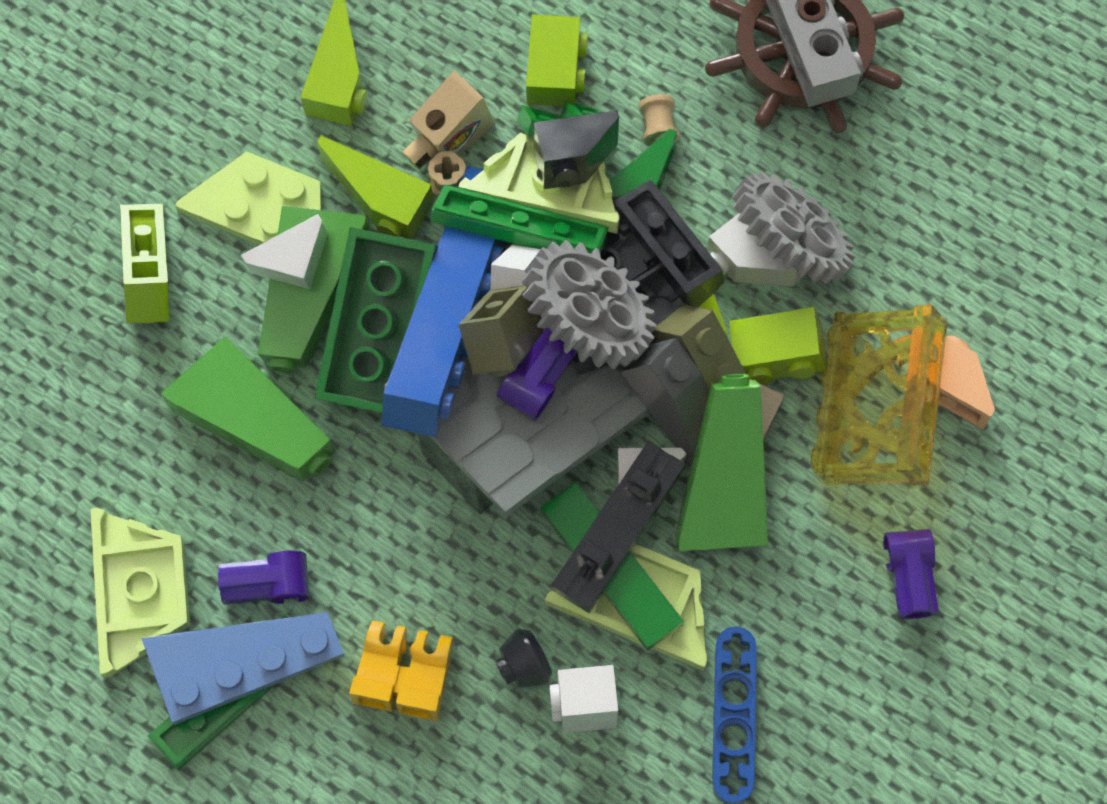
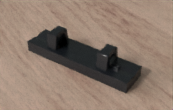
M647 441L551 584V590L587 613H590L685 470L686 463ZM636 486L643 490L648 501L629 491L630 487Z

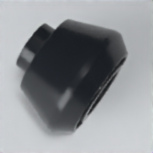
M518 628L499 648L501 658L495 660L498 670L507 685L515 682L519 688L545 685L552 675L549 662L530 630Z

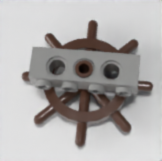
M710 0V8L715 12L738 21L736 54L709 61L705 65V72L708 76L715 77L736 70H742L749 83L766 97L755 116V123L758 127H768L782 104L795 108L823 107L832 131L842 133L847 128V122L838 101L849 95L856 94L857 87L864 78L892 90L899 89L902 85V78L899 74L872 63L876 45L875 31L900 24L905 17L903 10L900 8H893L870 15L861 0H749L746 6L731 0ZM768 12H771L773 19L765 15ZM756 29L781 41L755 48L754 30ZM851 37L856 38L857 51L852 52L848 43V39ZM787 56L778 75L764 64V62Z

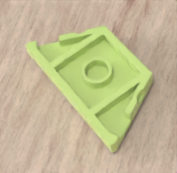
M520 133L506 145L502 152L495 153L484 162V170L471 181L464 178L458 188L604 225L609 227L608 232L617 234L619 229V215L614 209L611 185L605 175V163L603 162L586 183L570 187L544 189L534 155V138L526 136V134Z
M245 152L178 200L175 207L177 212L261 245L277 236L282 206L321 210L322 186L321 182L252 153Z
M91 508L100 675L106 678L113 676L147 654L141 638L180 633L190 626L184 540L179 535L164 530L157 531L148 528L144 523L132 519L128 521L107 514L105 510Z
M635 544L630 551L684 621L683 626L651 649L704 671L707 664V653L705 650L700 570ZM554 591L547 594L545 605L642 645L604 594L601 595L590 613H587Z

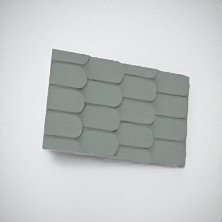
M655 339L654 341L650 342L649 345L658 343L659 341ZM526 356L521 360V362L519 363L520 365L522 364ZM463 357L461 362H465V371L460 389L452 388L451 393L455 394L450 420H441L436 437L418 434L422 455L480 515L494 503L507 516L645 418L650 412L620 373L625 368L621 363L615 369L607 365L581 375L576 372L570 363L555 384L556 390L541 415L534 421L497 397V392L507 375L495 377L491 376L490 372L473 375L469 359Z

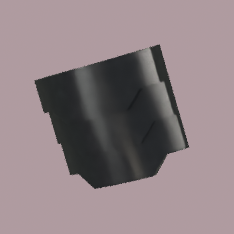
M651 179L622 197L612 196L615 212H618L619 229L617 234L608 232L600 257L604 261L609 257H613L614 268L617 270L626 268L628 273L625 278L628 281H638L640 283L636 288V292L649 297L643 306L654 310V315L649 320L654 322L656 326L683 304L700 307L724 283L722 268ZM652 331L651 334L654 336V339L652 341H654L657 338L654 332ZM578 352L570 362L579 375L599 369L594 364L591 356L584 362H581ZM605 361L600 368L607 366V362Z

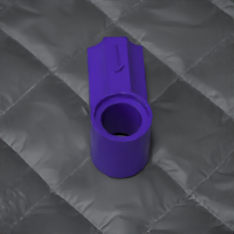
M549 328L544 330L522 364H518L517 369L507 375L497 392L498 398L534 421L546 408L556 390L555 384L578 352L572 349L566 354L564 352V342L561 339L551 342L549 337L552 331Z
M921 529L884 533L883 548L884 550L888 549L890 563H886V568L888 572H892L899 619H920L937 615L939 609L932 570L935 566V545L931 530Z
M294 550L279 551L269 554L265 560L219 564L218 587L221 602L223 605L269 600L271 603L284 604V599L298 598V602L306 601L309 599L306 553Z

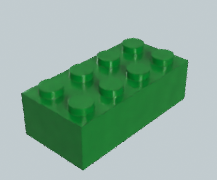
M353 227L349 228L314 399L382 413L384 384L389 380L438 246L436 244Z

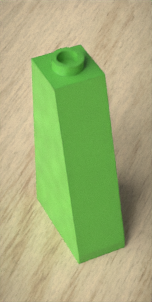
M282 206L277 235L317 214L320 216L328 235L311 289L270 279L258 355L265 363H269V369L291 373L294 372L295 366L307 367L332 316L349 228L353 227L370 231L371 226L366 215Z
M226 336L161 392L167 406L175 414L301 481L307 479L311 474L314 477L319 476L330 466L333 460L331 456L335 451L331 440Z
M747 374L722 376V382L711 383L675 530L676 544L679 551L768 546L761 387L756 380H749V375Z

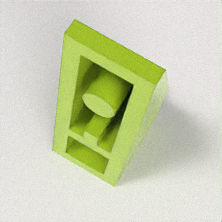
M334 0L300 98L306 116L352 126L356 113L362 114L364 112L367 102V91L363 90L346 2L345 0Z
M321 135L317 141L321 159L376 226V229L384 234L413 239L434 202L432 185Z
M163 204L120 205L126 324L169 322Z

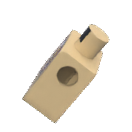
M454 70L411 117L410 123L418 137L402 153L418 170L439 152L451 151L455 152L458 156L496 125L484 98Z

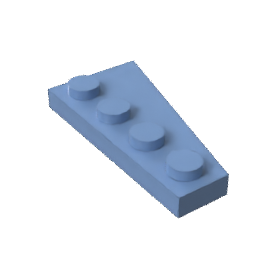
M328 612L141 638L170 719L174 725L345 657Z

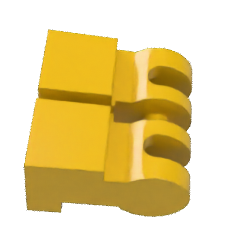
M373 620L367 632L357 674L353 678L349 691L352 703L392 712L395 698L397 697L396 706L399 714L438 722L454 638L441 634L436 651L432 654H427L429 632L419 630L416 640L410 648V655H412L410 668L400 666L402 655L407 652V627L398 625L391 643L384 645L386 623Z

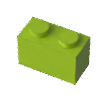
M532 14L526 79V99L528 105L563 106L565 100L576 103V93L584 94L585 69H578L579 57L587 58L588 33H580V17Z
M815 307L729 321L731 346L746 374L749 375V379L756 380L762 385H767L773 379L785 377L806 379L814 376L816 372L827 371L822 324Z

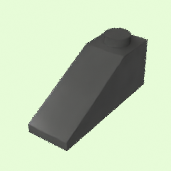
M677 338L648 345V348L636 361L632 360L620 373L676 448H682L687 453L686 462L691 468L709 393L701 371Z

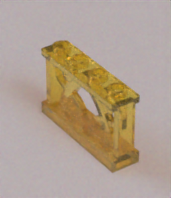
M932 304L916 305L915 309L851 314H846L845 312L834 313L833 326L829 328L827 334L829 347L827 371L822 372L823 401L822 406L817 410V425L819 428L817 445L811 453V464L814 473L828 485L838 486L839 484L910 483L912 486L929 485L947 331V321ZM912 331V334L891 342L888 332ZM876 333L881 341L880 349L876 351L869 342L863 341L865 344L864 352L856 355L857 340L861 334ZM897 361L900 368L908 362L907 374L898 375L894 362ZM884 369L887 377L897 387L905 390L904 400L892 404L882 413L876 427H874L860 412L855 398L864 386ZM896 416H902L900 429H895L894 425L890 424ZM851 440L853 442L852 448L848 453L854 455L863 449L867 440L869 446L860 460L853 464L842 463L845 441ZM879 449L897 456L896 463H873Z

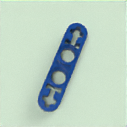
M738 626L729 627L722 631L715 647L712 787L717 799L724 804H741L746 801L751 795L755 783L757 646L752 633ZM733 637L740 638L742 646H748V651L741 653L739 669L748 667L749 674L736 670L725 673L721 671L722 666L728 669L731 668V651L724 650L723 645H730ZM737 681L743 684L747 689V699L738 705L725 701L722 696V688L726 683ZM728 726H737L744 730L747 742L741 749L731 750L722 743L721 732ZM720 756L732 760L747 757V765L741 762L737 765L738 779L746 782V787H740L737 795H730L728 787L721 786L720 780L727 779L730 762L721 764Z

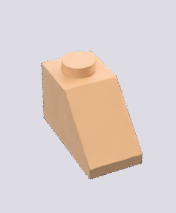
M938 332L913 373L908 387L984 430L995 408L978 355L970 350L968 344L955 336L947 337Z

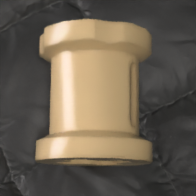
M657 94L642 99L638 107L639 113L644 116L646 128L643 134V143L650 146L668 129L677 131V143L680 135L673 122L674 98L669 95Z
M439 152L429 162L430 184L432 185L433 193L437 197L444 185L458 188L466 171L464 160L458 157L455 152ZM452 173L451 179H444V174Z

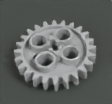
M761 171L758 175L752 172L749 177L746 176L734 191L735 194L732 196V199L736 203L733 205V209L740 213L737 218L738 221L749 226L746 233L756 236L759 239L757 245L765 247L770 251L772 259L777 257L782 259L783 265L787 270L792 266L800 277L807 273L813 282L816 283L821 279L825 284H828L831 280L836 283L854 264L852 261L856 255L851 252L854 246L846 241L849 235L839 230L837 227L840 225V222L830 219L828 215L829 210L817 204L815 197L810 199L806 197L801 187L796 190L792 187L789 180L785 179L781 183L775 174L768 177Z
M566 240L560 247L555 242H552L547 249L541 248L524 271L527 275L522 279L521 283L527 289L522 295L523 298L533 302L528 308V312L541 316L542 319L537 324L538 328H549L552 331L549 337L551 342L561 339L564 342V352L566 354L575 349L578 351L581 362H584L591 356L596 367L600 368L606 361L612 369H615L620 363L626 367L632 360L636 361L654 339L651 332L656 328V324L649 320L654 315V310L643 306L649 297L636 292V288L640 283L638 281H628L625 278L628 273L626 268L620 270L614 268L613 257H609L606 261L601 259L599 249L595 248L590 254L587 253L584 244L579 242L575 249Z

